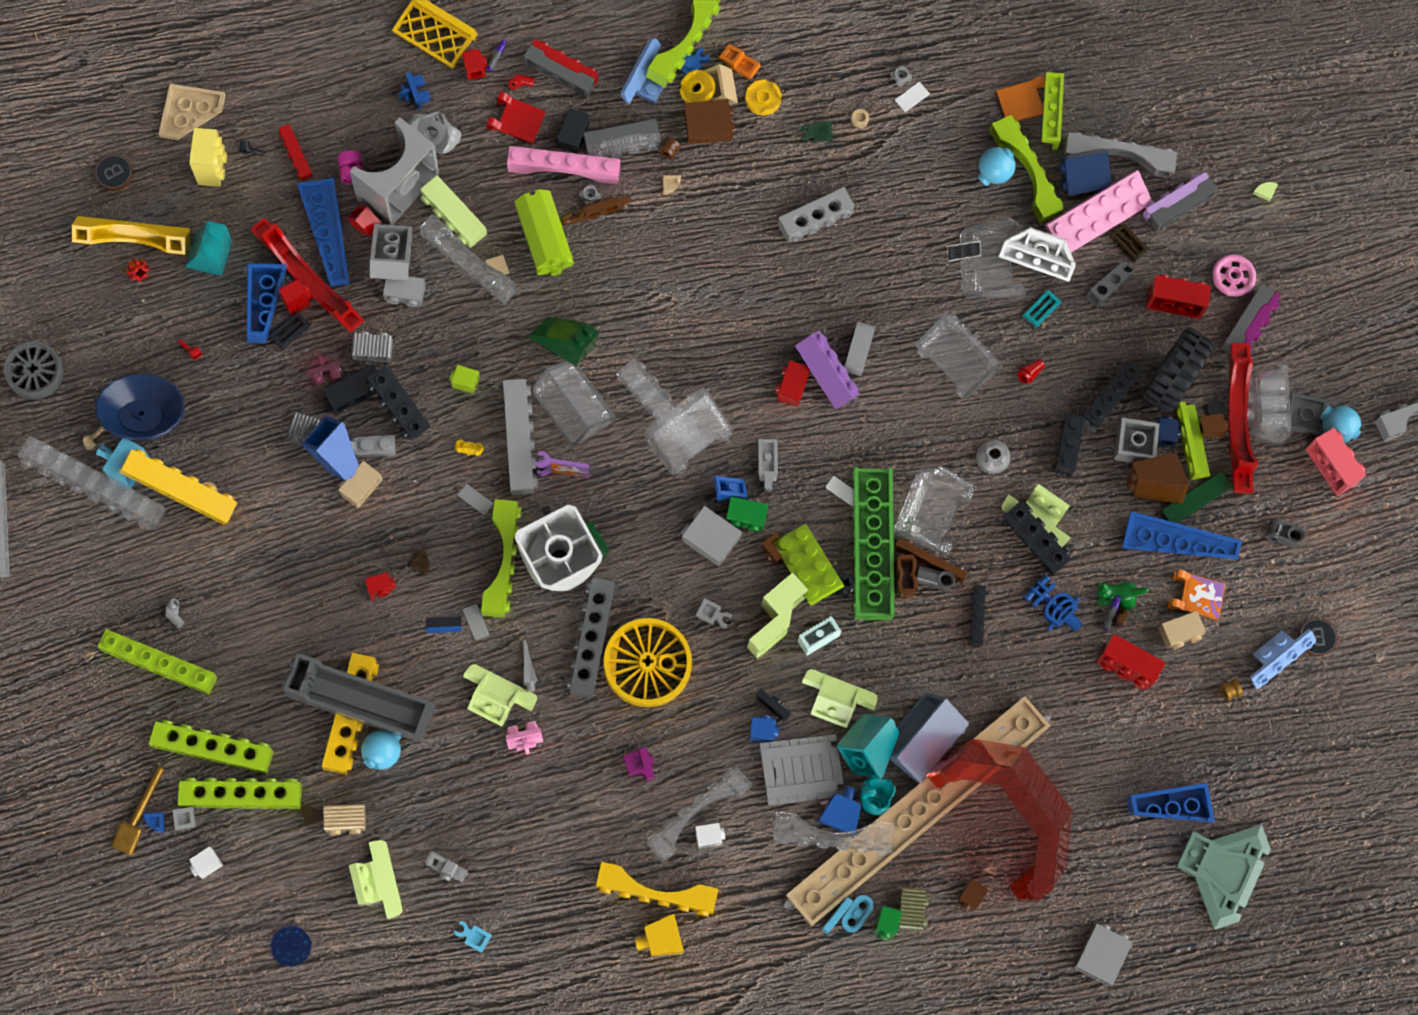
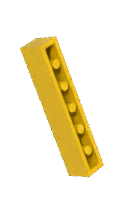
M131 449L128 452L119 473L223 525L228 523L238 503L233 500L234 497L226 493L222 495L216 492V488L206 484L204 486L198 483L199 480L193 476L188 475L186 477L182 475L181 470L171 466L168 468L164 466V462L157 458L150 459L146 457V453L139 449H135V451Z

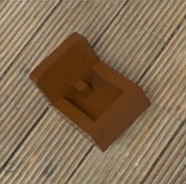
M777 532L774 535L768 534L762 540L761 549L765 552L763 555L769 563L773 562L774 565H777L782 560V555L773 545V542L779 539Z

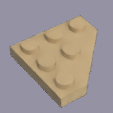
M170 84L159 137L179 140L192 132L194 128H198L220 114L224 106L225 92Z

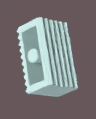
M829 616V619L826 618L822 623L819 622V625L816 624L809 631L806 630V633L800 634L798 643L804 653L809 655L839 637L841 630L833 617Z

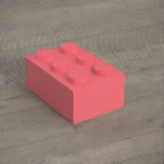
M1335 428L1317 437L1305 449L1337 496L1357 485L1366 476L1365 468L1361 463L1357 462L1354 452L1350 447L1346 446L1343 436Z

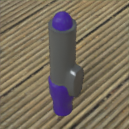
M502 39L500 44L493 49L491 53L492 58L487 65L488 71L494 70L500 56L504 52L507 41Z
M1116 595L1109 607L1102 625L1104 631L1110 628L1118 611L1121 600L1120 596Z

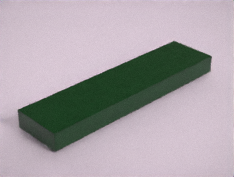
M1222 471L1186 494L1183 503H1172L1161 510L1160 513L1166 521L1179 523L1230 490L1233 485Z

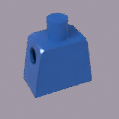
M846 786L843 795L833 794L818 817L817 822L846 835L854 836L861 809V804L853 801L857 790Z

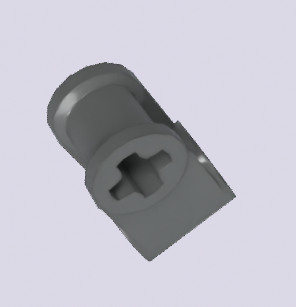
M1277 518L1270 519L1271 525L1268 533L1265 534V538L1269 541L1291 548L1297 547L1305 537L1302 528ZM1290 534L1297 535L1298 540H1293Z

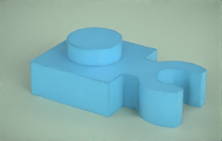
M460 921L459 924L464 927V931L462 933L454 931V934L457 937H466L464 943L482 953L492 935L475 925L470 930L465 922Z

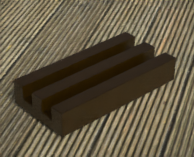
M1124 223L1109 236L1134 263L1149 251ZM1121 230H1123L1128 235V237L1142 250L1141 252L1121 232Z

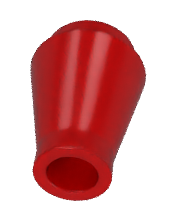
M1037 359L1021 367L1017 373L1018 379L1023 384L1032 383L1041 370L1045 368L1043 361Z

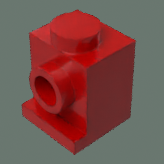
M388 572L365 579L372 601L376 600L375 596H388L396 588L394 578H389Z

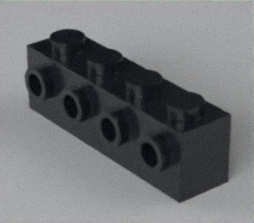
M384 365L366 378V386L372 393L375 391L378 395L377 401L383 409L386 407L389 410L390 414L388 416L394 424H399L402 428L400 432L406 440L408 438L410 441L414 440L431 427L387 365Z
M1020 501L1002 519L1048 571L1054 575L1071 560V553L1065 546L1061 547L1057 543L1058 538L1053 532H1047L1044 528L1046 526L1039 517L1035 518L1031 514L1033 510L1027 503L1022 504Z

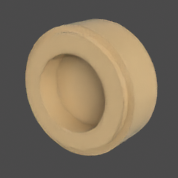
M864 109L854 110L850 119L852 125L856 128L865 127L869 122L868 112Z

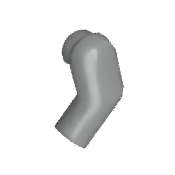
M170 599L166 605L165 616L177 628H180L185 622L178 616L179 601L177 599Z

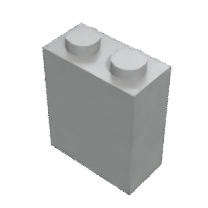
M704 506L702 510L698 509L692 517L694 521L691 525L687 524L682 530V541L719 567L740 540L742 532Z
M1104 923L1095 924L1073 968L1110 987L1114 984L1133 942L1128 940L1129 936L1121 932L1117 934L1111 931V927Z

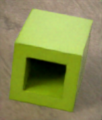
M457 365L456 370H452L450 375L452 388L471 394L475 393L480 379L479 371Z

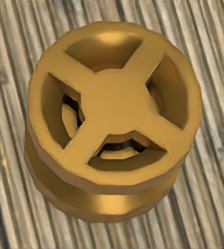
M1232 679L1229 683L1223 682L1220 684V691L1225 701H1231L1233 697H1242V688L1237 679Z

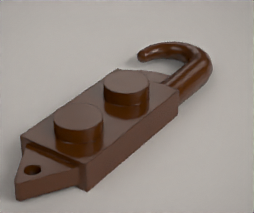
M609 196L601 202H591L586 207H583V210L579 211L575 216H572V213L563 215L560 218V222L563 225H571L620 210L622 206L631 202V198Z

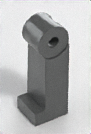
M1124 261L1092 287L1086 297L1098 309L1109 296L1134 274L1135 270Z

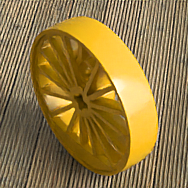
M654 618L633 620L620 627L610 638L604 652V674L610 688L623 701L638 707H658L676 698L687 685L692 670L690 647L680 631L665 621ZM638 627H649L647 652H645ZM652 627L663 629L652 653H650ZM632 629L635 630L643 654L625 635L626 632ZM669 632L675 639L655 654L665 633ZM621 637L638 656L619 647ZM677 641L683 648L682 651L661 655ZM618 651L635 660L617 659ZM685 654L686 664H676L675 657ZM646 659H650L651 662L648 667L644 663ZM667 659L673 663V666L668 669L662 666V662ZM616 663L635 665L616 671ZM675 667L686 669L683 678L672 674ZM636 670L620 685L616 684L617 675ZM657 671L679 681L680 684L673 690ZM641 672L630 695L625 693L621 688ZM645 673L643 699L633 697ZM648 673L656 692V699H646ZM653 673L669 690V694L660 697Z

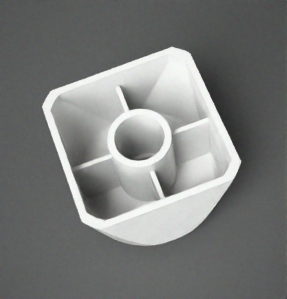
M566 505L517 530L515 536L519 551L532 579L537 585L548 590L567 591L580 585L594 572L602 560V553L577 508L572 505ZM556 550H563L567 553L563 558L551 556Z

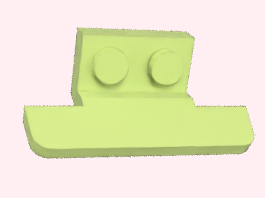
M1038 484L1026 503L1033 510L1031 514L1035 518L1039 517L1046 526L1044 528L1048 533L1053 532L1058 538L1057 543L1063 547L1071 537L1056 528V525L1070 505ZM1008 494L1002 504V510L1007 513L1019 501Z
M471 665L464 673V678L478 684L467 709L500 726L505 724L514 703L530 711L533 710L536 704L537 696L534 693L527 692L526 689L478 665Z
M808 670L802 681L804 684L819 689L811 715L839 726L848 727L856 704L874 710L878 697L875 693L816 670Z
M383 840L369 842L373 861L365 864L354 863L349 865L357 902L360 905H369L383 901L387 919L399 916L403 909L388 847Z

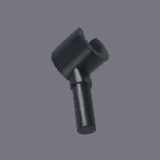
M240 141V152L242 154L255 153L265 155V151L251 148L249 141Z

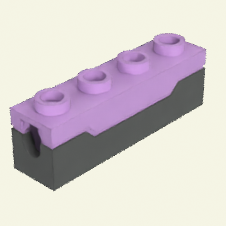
M1206 172L1201 175H1194L1187 184L1181 183L1175 188L1174 192L1171 194L1169 192L1165 193L1158 202L1152 201L1145 207L1146 210L1142 216L1147 220L1155 233L1215 196L1218 188Z

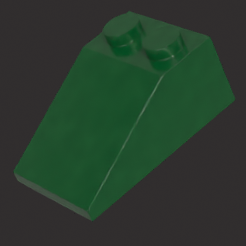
M546 317L529 335V338L577 366L592 351L600 332L584 322Z

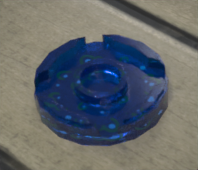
M297 926L284 927L274 935L271 941L272 955L278 963L286 967H296L308 959L312 951L311 939L303 929Z

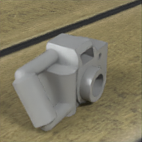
M433 851L428 853L425 861L427 866L440 872L439 876L450 882L451 879L463 883L468 874L467 870ZM435 859L439 860L437 865L434 863Z

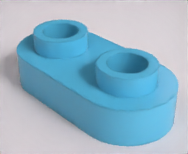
M866 895L858 896L843 916L842 926L847 932L858 931L873 910V901L870 897ZM865 903L866 909H860L859 904ZM849 919H853L855 921L854 926H850L848 924Z

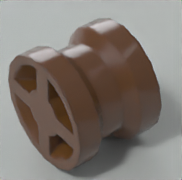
M668 136L664 139V144L658 147L660 154L669 160H672L675 157V152L681 149L680 144Z

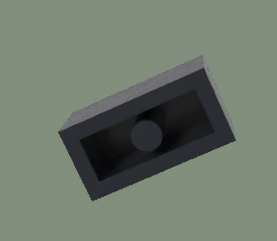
M569 108L568 113H564L561 124L563 126L561 130L558 129L555 140L557 141L558 148L579 154L584 141V133L587 132L590 125V114Z

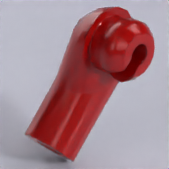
M518 74L508 81V87L512 90H516L523 85L533 87L535 78Z

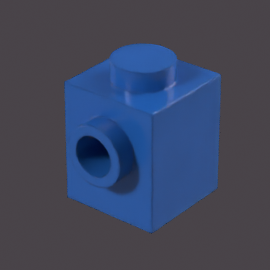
M761 715L760 718L752 717L749 740L773 742L774 737H778L779 726L775 725L776 720L766 715Z

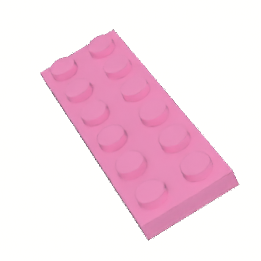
M1134 170L1044 225L1049 234L1065 239L1070 252H1073L1144 209L1152 202V199L1139 171Z

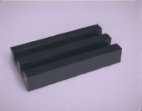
M297 311L271 333L269 337L283 351L311 326ZM298 318L300 319L295 325L289 328L282 336H280L278 339L276 338L294 321H296Z

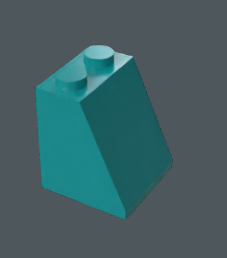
M207 221L196 231L185 267L222 276L232 246V239L227 226Z
M863 714L836 746L853 774L881 779L900 732L894 720L890 717Z

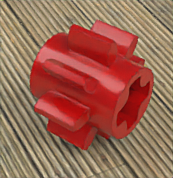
M134 258L131 262H127L128 269L125 272L129 275L131 281L136 278L141 282L145 277L148 278L147 271L150 268L146 265L144 259L138 261Z

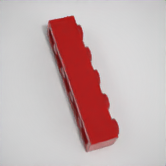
M290 124L280 127L279 137L284 140V148L289 151L287 154L289 159L292 158L293 160L291 163L293 168L297 169L296 174L298 178H301L302 182L313 178Z

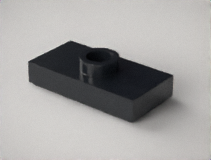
M762 688L758 691L756 699L783 722L790 718L791 713L782 706L783 703L777 697H771Z

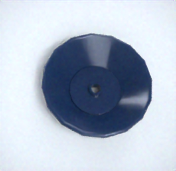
M130 374L113 380L100 391L95 402V412L102 427L116 437L132 441L152 440L168 434L180 423L185 412L184 397L175 385L162 377L150 374Z

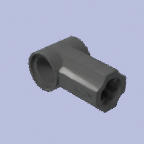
M919 566L916 575L918 584L936 588L941 592H948L955 582L954 575L949 571L941 572ZM946 578L950 584L943 585L940 579Z

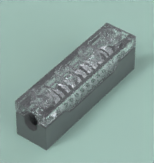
M656 119L586 132L584 133V143L587 155L618 157L628 152L633 154L643 149H656L661 145V137Z

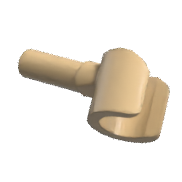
M102 426L94 434L83 438V444L87 450L96 446L94 439L105 430Z

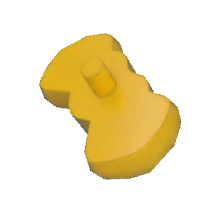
M462 439L455 443V450L466 453L467 456H470V454L479 456L484 451L481 443L474 444L473 442H465Z

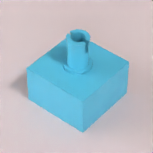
M122 438L115 450L101 444V450L98 449L96 454L108 460L102 470L109 480L130 491L135 480L119 473V470L131 449L134 451L139 449L145 453L146 451L143 447Z

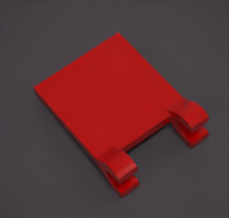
M500 91L497 103L506 105L500 121L489 117L486 128L505 133L533 145L546 111L513 99L508 94Z

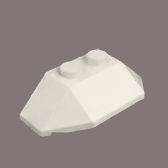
M1031 227L1006 239L999 255L1000 258L1068 282L1076 266L1065 239Z

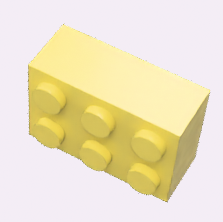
M194 128L189 163L198 185L220 187L221 180L225 178L223 164L227 162V152H225V146L222 144V137H219L217 130Z

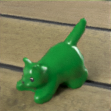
M1122 582L1118 585L1099 583L1097 585V596L1100 599L1097 600V605L1101 607L1111 605L1117 595L1121 597L1120 607L1125 610H1131L1136 606L1137 595H1143L1149 590L1144 587L1136 588V585L1132 582Z

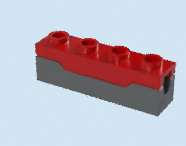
M534 39L524 55L525 65L585 98H588L598 82V73L594 68L586 67L579 60L567 57L561 50H554L544 41Z

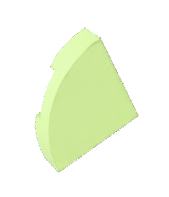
M1274 182L1263 183L1255 189L1253 194L1270 202L1278 184Z

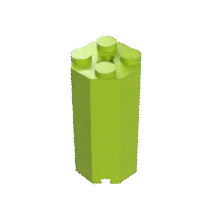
M539 189L535 191L534 195L530 196V193H525L516 199L515 208L537 274L557 276L561 274V270L574 265L550 190Z

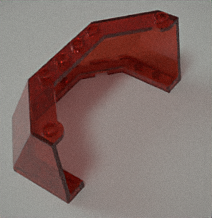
M970 739L925 773L936 790L940 789L947 782L954 783L960 780L999 785L1038 837L1035 865L1008 886L1019 902H1038L1054 889L1067 865L1073 810L1026 747Z

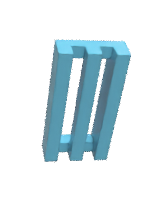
M849 897L844 900L822 928L825 934L828 935L854 902Z

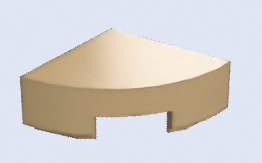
M663 175V195L670 194L678 188L681 182V175Z
M503 255L485 260L488 268L494 272L509 274Z

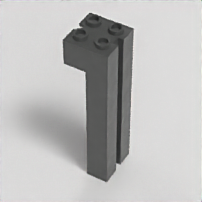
M297 653L296 658H292L289 669H292L291 674L285 676L282 683L283 691L288 698L423 743L427 727L436 708L434 702L322 665L320 660Z

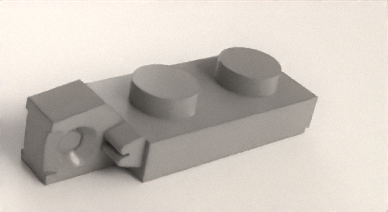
M395 435L356 437L350 441L357 457L396 455Z
M758 439L759 481H764V492H772V482H776L778 477L777 439Z

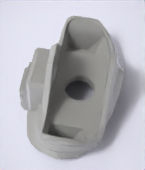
M440 112L412 114L407 121L409 125L435 144L436 153L446 154L460 142L461 132L447 121L445 115ZM429 126H433V127H435V129H436L437 131H435V130H429V131H428L427 128H428Z

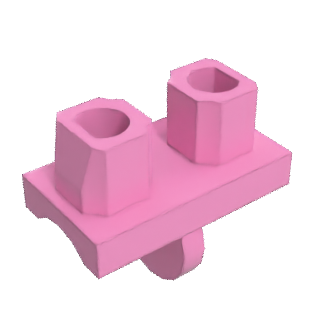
M535 721L525 724L526 731L519 732L517 726L507 728V735L505 736L509 750L517 748V751L525 749L526 755L530 754L529 748L536 747V743L543 742L541 729Z

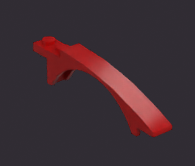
M264 217L250 229L255 237L276 258L279 264H286V271L295 280L298 278L301 283H306L311 297L349 333L364 322V319L356 312L351 303L334 292L308 266L275 223L271 225Z
M1249 343L1230 344L1228 429L1233 493L1252 494L1254 491L1253 472L1258 467V460L1254 456L1251 447L1248 427V395L1253 366Z

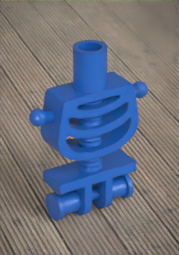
M1043 574L1039 581L1036 580L1034 582L1035 588L1033 586L1029 587V591L1023 595L1024 599L1031 602V599L1035 596L1037 600L1032 604L1033 608L1042 600L1046 601L1047 605L1044 609L1043 617L1050 623L1047 626L1048 630H1053V626L1060 628L1065 622L1076 632L1083 625L1073 614L1078 609L1076 603L1080 602V597L1076 596L1073 599L1067 593H1060L1052 597L1049 593L1056 587L1057 583L1054 582L1047 588L1045 585L1048 582L1050 583L1051 579ZM1058 599H1064L1060 604L1056 602ZM1049 607L1053 608V610H1054V611L1051 613V616L1049 615V612H1048V611H1049ZM1056 612L1059 614L1057 620L1055 619Z

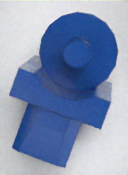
M411 72L406 73L409 88L405 84L401 85L402 90L398 93L400 99H405L406 103H410L412 101L410 97H413L417 110L423 109L422 104L431 101L427 89L420 92L417 91V88L425 86L422 74L412 76Z

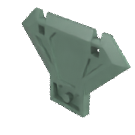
M1262 824L1214 840H1210L1194 831L1189 835L1175 867L1195 877L1213 930L1237 923L1241 918V915L1236 912L1239 906L1245 908L1265 864L1260 858L1262 854L1268 856L1271 851ZM1251 848L1255 850L1253 856L1249 854ZM1228 901L1231 902L1230 908L1226 907Z

